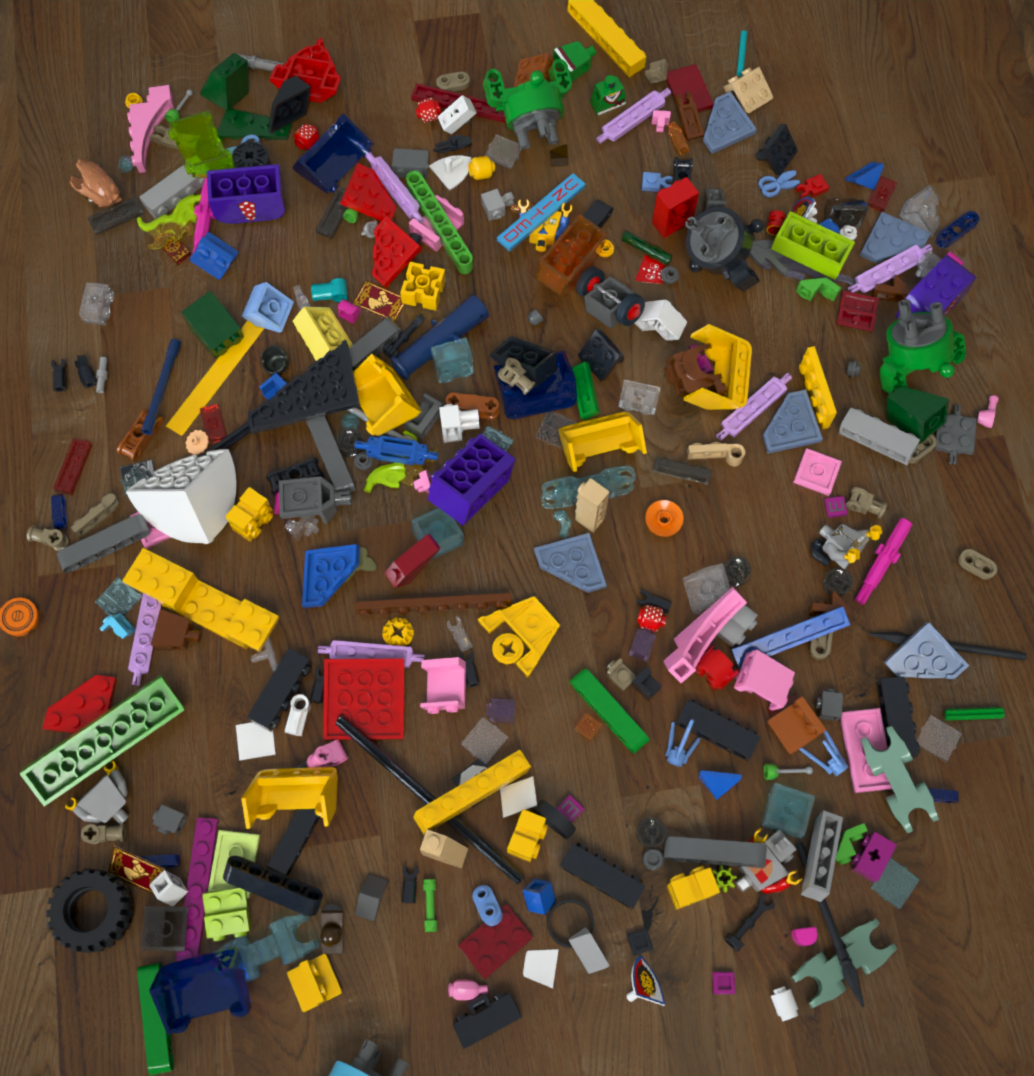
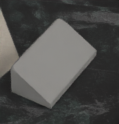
M586 927L568 939L588 974L610 966Z

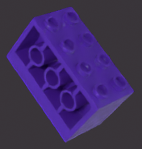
M479 434L476 438H471L464 449L460 448L452 460L448 459L440 471L434 472L431 477L432 484L428 489V500L464 526L509 482L516 459L485 436Z

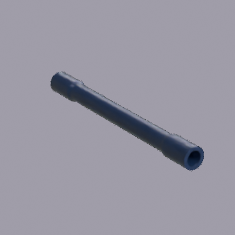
M177 339L170 340L165 362L148 414L141 429V432L146 435L153 433L157 421L156 417L175 358L181 346V342Z

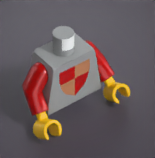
M759 828L755 832L754 837L748 842L764 844L768 834L763 838L760 837L758 833L762 828ZM767 847L766 867H739L738 869L743 876L735 883L742 892L752 886L756 892L761 890L764 893H777L790 887L792 884H798L802 881V878L798 881L794 880L793 874L798 871L794 870L788 873Z

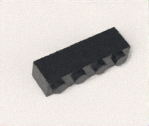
M288 649L247 718L269 732H272L273 728L276 729L281 722L280 717L282 713L286 712L291 705V698L301 689V681L304 676L307 677L312 670L311 661L303 655Z
M905 677L881 678L876 683L887 746H890L891 739L886 727L892 725L900 738L905 742L912 758L915 759L920 753V746L915 739L916 724L912 721L913 706L908 699L910 692L909 684L905 681Z
M687 700L675 725L686 730L690 720L693 719L694 723L690 731L692 734L747 762L751 759L761 738L755 730L751 728L745 729L739 726L737 721L721 717V714L716 710H707L696 700Z
M572 843L560 868L633 910L645 888V885L642 884L643 880L635 875L629 877L624 874L625 870L616 864L611 866L605 863L606 859L596 853L593 856L587 852L588 848L584 845Z

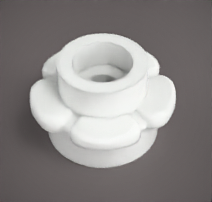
M845 225L840 230V235L850 240H854L857 237V229L855 227Z

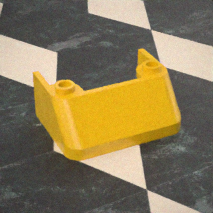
M708 324L692 333L691 338L705 344L711 343L712 348L705 351V354L710 360L715 361L714 374H722L723 379L721 381L725 383L727 393H725V396H721L701 388L685 396L684 401L706 410L742 408L747 404L752 347L747 340Z
M619 412L563 426L558 429L567 463L574 472L577 471V467L583 465L586 457L620 448L626 451V453H634L637 449L643 454L647 453L642 424L630 412Z
M334 767L265 769L258 772L241 798L246 829L252 827L256 818L267 820L277 810L315 809L316 815L323 818L324 826H329L336 812L337 769Z

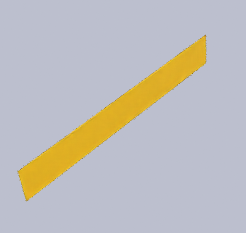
M247 320L241 328L244 335L241 342L230 347L224 355L219 356L166 427L183 436L265 328L257 327Z

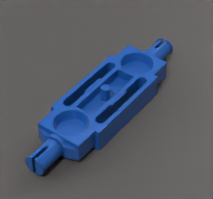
M379 436V438L369 437L367 442L357 440L355 442V448L365 449L367 457H373L376 460L408 465H423L426 459H438V452L427 451L426 445L417 444V441Z

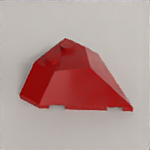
M321 37L316 40L317 43L310 47L308 45L289 57L286 63L282 65L279 63L274 66L269 78L270 82L280 89L285 80L296 75L311 86L309 101L322 103L336 94L341 78L336 72L335 65Z

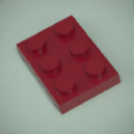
M507 904L501 908L503 917L499 924L488 926L484 923L458 945L484 980L534 938Z

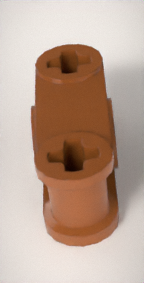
M455 392L446 396V404L453 405L455 403L461 411L478 409L479 418L493 420L499 415V402L494 397Z
M147 409L142 410L138 419L117 448L118 454H124L134 462L141 457L142 452L163 423V417L157 416L153 433L151 435L142 433L141 429L148 414Z

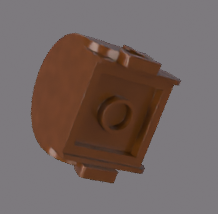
M711 343L691 348L665 359L668 368H665L664 371L668 383L674 384L678 396H685L701 388L705 389L711 387L712 392L721 396H725V393H727L726 385L721 381L723 379L722 374H707L699 368L697 362L698 354L711 349Z

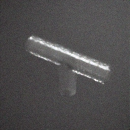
M269 636L264 644L266 651L252 655L251 660L255 663L268 658L272 672H275L278 662Z

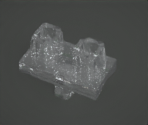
M316 515L300 517L301 519L298 523L290 519L286 523L285 529L292 534L294 540L299 542L303 534L309 537L311 532L315 534L319 532V529L316 527L319 521L315 519Z

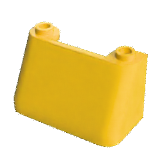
M371 354L354 371L361 408L369 419L366 422V429L371 435L374 436L376 434L380 436L416 418L422 412L397 372L375 355Z

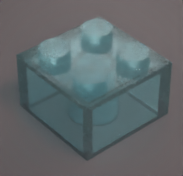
M467 338L431 347L432 362L439 383L450 382L458 377H468L474 373L473 355Z
M440 508L411 520L412 533L417 541H420L427 534H431L441 549L431 560L463 546L464 534L455 519Z
M774 783L770 788L760 826L775 831L781 830L782 833L798 839L804 837L815 796Z

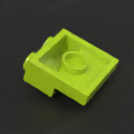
M234 887L202 894L207 938H213V941H220L226 938L225 935L234 934L235 938L247 935L246 932L250 931L252 926L247 892L245 890Z

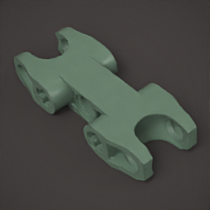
M891 725L886 727L891 739V744L886 750L881 751L873 748L867 737L862 738L861 742L865 750L866 760L874 776L885 773L895 793L886 797V800L895 818L902 824L906 832L910 833L913 831L908 816L914 808L926 810L933 822L939 820V817L935 810L933 797L926 783L922 781L914 785L904 765L912 761L913 758L905 742Z
M877 919L854 927L841 936V940L846 945L845 948L850 956L849 958L852 959V965L856 969L861 967L865 975L882 966L897 950L894 943L880 950L871 945L870 933L880 924ZM822 951L818 952L806 960L790 977L793 982L800 981L807 976L816 980L818 991L807 1002L810 1008L833 1000L847 990L842 981L844 978L843 969L839 964L840 961L837 953L827 959Z

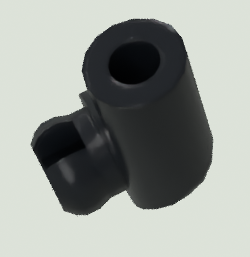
M817 538L810 545L811 556L826 567L831 559L823 554L822 546L824 542Z

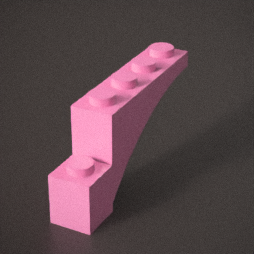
M169 85L150 87L146 103L129 105L130 112L127 113L129 123H131L129 133L133 141H130L132 152H134V156H131L133 166L137 167L139 173L146 172L147 151L151 141L149 137L155 132L153 130L154 126L160 124L169 109H174L173 94Z
M733 587L674 638L678 649L668 656L664 663L668 671L680 683L696 671L695 668L709 644L724 625L747 603Z

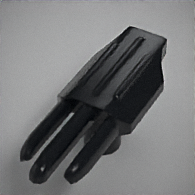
M452 135L447 141L435 144L438 148H434L433 151H438L439 154L455 151L472 145L470 136Z

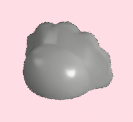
M377 221L367 222L361 235L375 238L374 228L377 226Z

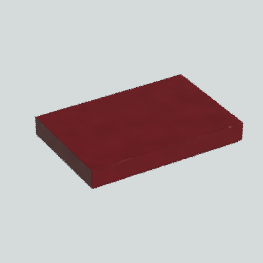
M697 64L667 72L666 82L675 103V95L680 94L683 104L686 105L685 92L690 91L698 112L713 108V101Z

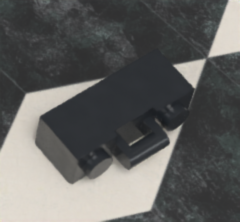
M505 992L493 997L495 1001L493 1003H490L486 993L467 1003L471 1015L468 1016L465 1012L456 1017V1023L452 1024L463 1049L522 1018L510 993L508 995ZM484 1004L487 1005L488 1009L476 1014V1008Z

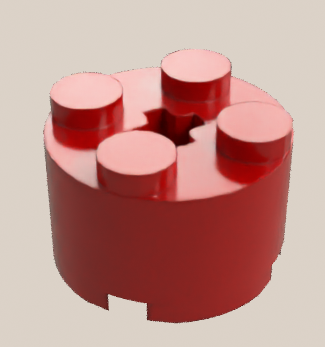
M710 645L703 653L695 668V672L700 677L704 675L708 679L707 684L712 690H722L739 672L738 670L733 671L731 667L734 664L719 649L714 651V646Z

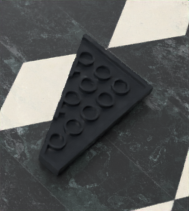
M342 341L340 346L333 351L327 352L323 358L318 359L309 366V370L300 377L296 376L291 383H287L278 390L276 395L269 401H264L257 409L247 414L251 433L255 434L360 407L361 404L347 341Z

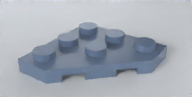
M731 92L717 97L714 102L703 139L711 154L744 140L757 132L756 127Z
M882 212L860 256L874 263L882 262L883 259L894 257L914 245L923 248L931 233Z
M806 390L788 393L762 437L767 454L822 441L823 438Z
M590 533L534 548L539 568L587 593L606 588L607 585Z
M929 622L920 627L884 661L885 665L897 677L955 679L969 666Z

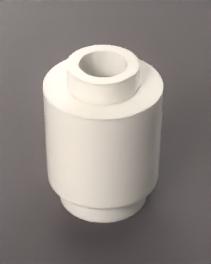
M783 986L773 990L774 995H771V999L777 1015L781 1016L782 1021L798 1016V1007L791 989L786 990V987Z

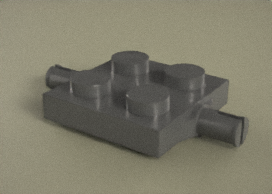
M958 404L953 406V414L947 415L946 423L935 434L937 444L934 450L950 454V465L952 462L953 465L957 464V455H973L977 418L961 416L962 406H958Z

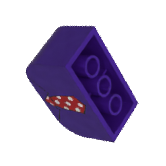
M279 164L207 171L208 203L214 218L227 224L278 219L284 214L283 178Z
M946 255L913 288L905 299L911 302V313L931 312L930 305L934 302H940L943 305V315L946 316L968 293L977 277L949 255ZM898 310V312H897V314H896V316H895L897 319H898V317H899V315H900V311H899V310Z

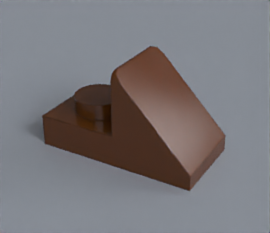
M895 274L890 286L887 284H876L872 291V297L898 303L904 300L911 290Z
M832 591L829 595V604L824 601L813 602L809 607L808 615L817 616L843 606L849 619L852 611L839 595Z

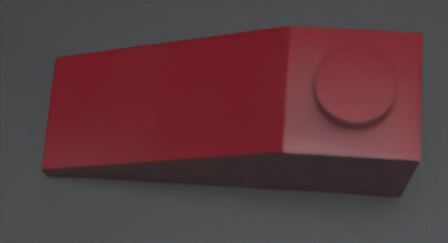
M427 534L396 559L384 574L394 588L408 585L441 548L431 534Z

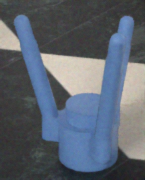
M693 719L690 720L679 747H674L673 750L675 722L671 723L668 749L665 754L668 757L667 762L682 767L683 764L687 763L689 756L699 743L700 738L697 737L685 754L686 751L683 748L694 723Z
M828 731L824 732L828 742L823 740V744L832 756L827 761L829 766L803 747L799 749L824 768L829 775L833 772L835 776H838L849 767Z

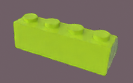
M790 211L776 235L771 250L836 280L855 241Z

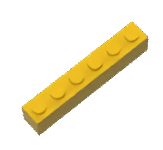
M568 0L569 14L628 77L645 68L646 55L644 51L635 45V42L625 34L622 28L615 24L614 20L604 12L601 6H598L594 0Z
M518 750L417 810L413 818L425 835L427 830L432 831L523 776L529 771L531 766L521 750Z

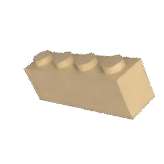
M590 478L587 483L583 482L577 490L578 501L576 503L575 520L594 533L605 519L610 492Z

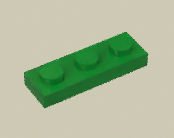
M583 362L571 368L570 371L580 418L586 420L599 414L600 411L589 363Z

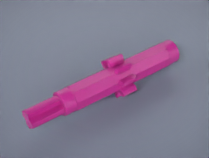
M207 177L204 179L200 204L195 206L194 209L197 222L193 253L197 249L201 238L205 237L209 232L212 219H215L208 203Z
M900 518L885 545L881 543L875 551L878 557L863 581V586L855 598L856 602L864 605L871 592L876 589L890 563L895 564L901 554L897 553L913 525L910 521Z

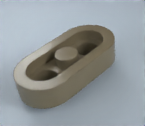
M466 72L445 74L437 78L436 85L439 89L451 92L464 90L470 85V77Z
M933 435L929 436L921 444H918V448L914 453L915 457H912L909 463H917L934 450L937 440Z
M972 549L964 550L959 555L958 562L960 566L981 579H991L997 573V565L992 560ZM965 558L969 559L970 563H967ZM983 568L987 569L988 573L983 572Z
M833 632L810 640L809 652L814 659L823 660L830 654ZM816 648H820L822 653H818Z

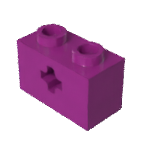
M873 832L869 835L866 834L861 842L863 848L860 853L857 852L853 857L851 863L854 865L851 870L870 882L875 883L879 881L897 844ZM871 852L874 853V854H873V857L875 858L874 860H870L871 855H870L869 853H871Z

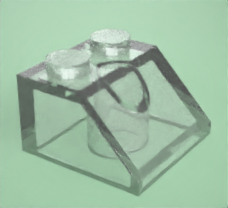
M723 563L702 568L683 578L693 615L704 613L731 589Z

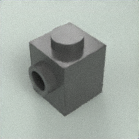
M826 689L819 697H816L815 708L818 709V719L838 721L842 717L843 693H837V690Z
M161 805L160 809L158 808L153 815L154 821L152 824L158 827L157 831L168 835L169 832L180 836L188 816Z

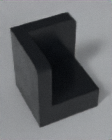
M645 667L632 680L631 685L649 701L661 689V685L651 677L652 671Z

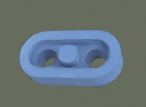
M487 885L478 886L473 892V901L483 922L488 926H495L502 920V910L492 889ZM481 893H486L484 897L480 898ZM489 911H494L492 915H488Z

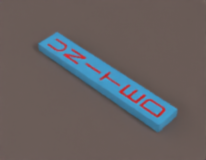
M574 173L571 174L497 237V241L510 252L561 209L563 203L567 204L581 192L586 184Z

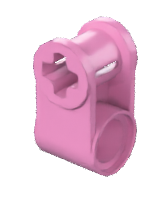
M335 740L326 745L319 746L307 758V765L309 768L334 767L346 761L348 756L340 741Z

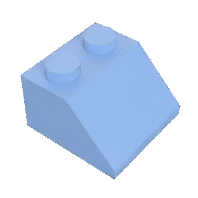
M265 282L254 286L242 317L257 327L280 333L285 326L294 301Z

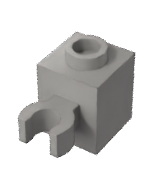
M498 189L481 194V205L489 221L505 216V206L514 204L512 192L506 193L502 197Z
M781 830L775 832L764 842L780 863L783 861L786 864L794 857L792 853L796 848Z

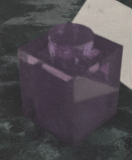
M637 629L629 656L648 661L656 635L648 629Z
M491 698V704H487L486 716H490V722L514 724L515 700Z

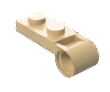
M720 442L706 445L694 443L689 445L687 450V460L725 458L726 462L733 467L740 465L745 455V449L742 445L721 444ZM731 453H737L739 457H733Z

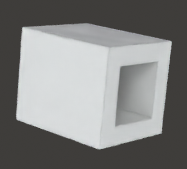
M166 870L150 884L156 898L172 907L188 892L181 879Z

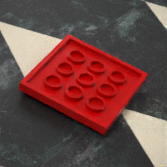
M324 659L323 740H352L336 725L337 719L341 716H344L370 740L404 739L405 659Z

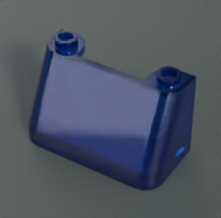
M343 113L337 119V122L297 160L292 169L326 194L328 192L332 194L339 187L337 183L362 156L366 158V154L372 152L370 148L374 143Z
M565 350L557 352V371L540 386L532 388L526 395L523 394V391L517 385L512 387L499 378L498 372L503 368L502 366H493L506 417L509 419H518L569 408L577 402L576 379Z
M229 947L167 964L159 969L149 989L167 1035L184 1032L194 1018L230 1009L232 1016L243 1017L250 1013L252 1007L243 960L238 947Z

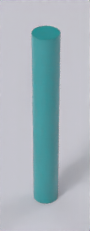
M741 31L737 65L738 76H742L741 72L744 71L747 31Z

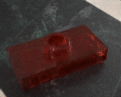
M881 176L867 206L884 212L898 182Z
M215 404L200 408L204 429L209 437V444L224 439L226 432L219 405Z

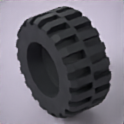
M87 868L82 872L77 870L71 873L72 877L63 878L61 880L62 885L60 887L56 886L53 889L55 895L53 898L49 897L47 903L51 904L50 910H46V917H50L47 925L50 930L54 931L52 933L54 939L59 940L60 945L65 948L84 953L104 951V948L113 947L116 940H121L125 936L123 934L124 930H129L131 923H128L129 919L134 917V911L131 910V906L134 905V899L129 895L132 893L129 887L124 885L125 882L121 878L100 869ZM91 890L100 891L105 895L108 903L106 918L95 930L83 931L75 923L74 909L76 903L85 893Z

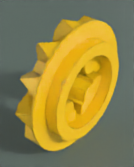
M395 617L392 620H388L386 625L383 626L382 635L388 645L405 647L412 641L414 630L411 623L405 618ZM393 627L397 628L398 630H400L401 628L403 629L401 631L403 638L399 637L398 635L393 636V634L395 633Z
M510 633L498 636L492 646L494 657L498 662L506 665L516 663L521 659L524 651L521 639ZM513 643L511 647L513 653L508 652L504 655L505 649L503 646L508 647Z

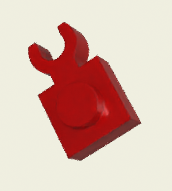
M819 174L805 180L804 184L798 185L795 192H804L800 195L801 200L807 197L808 194L815 197L828 191L829 186L823 176Z

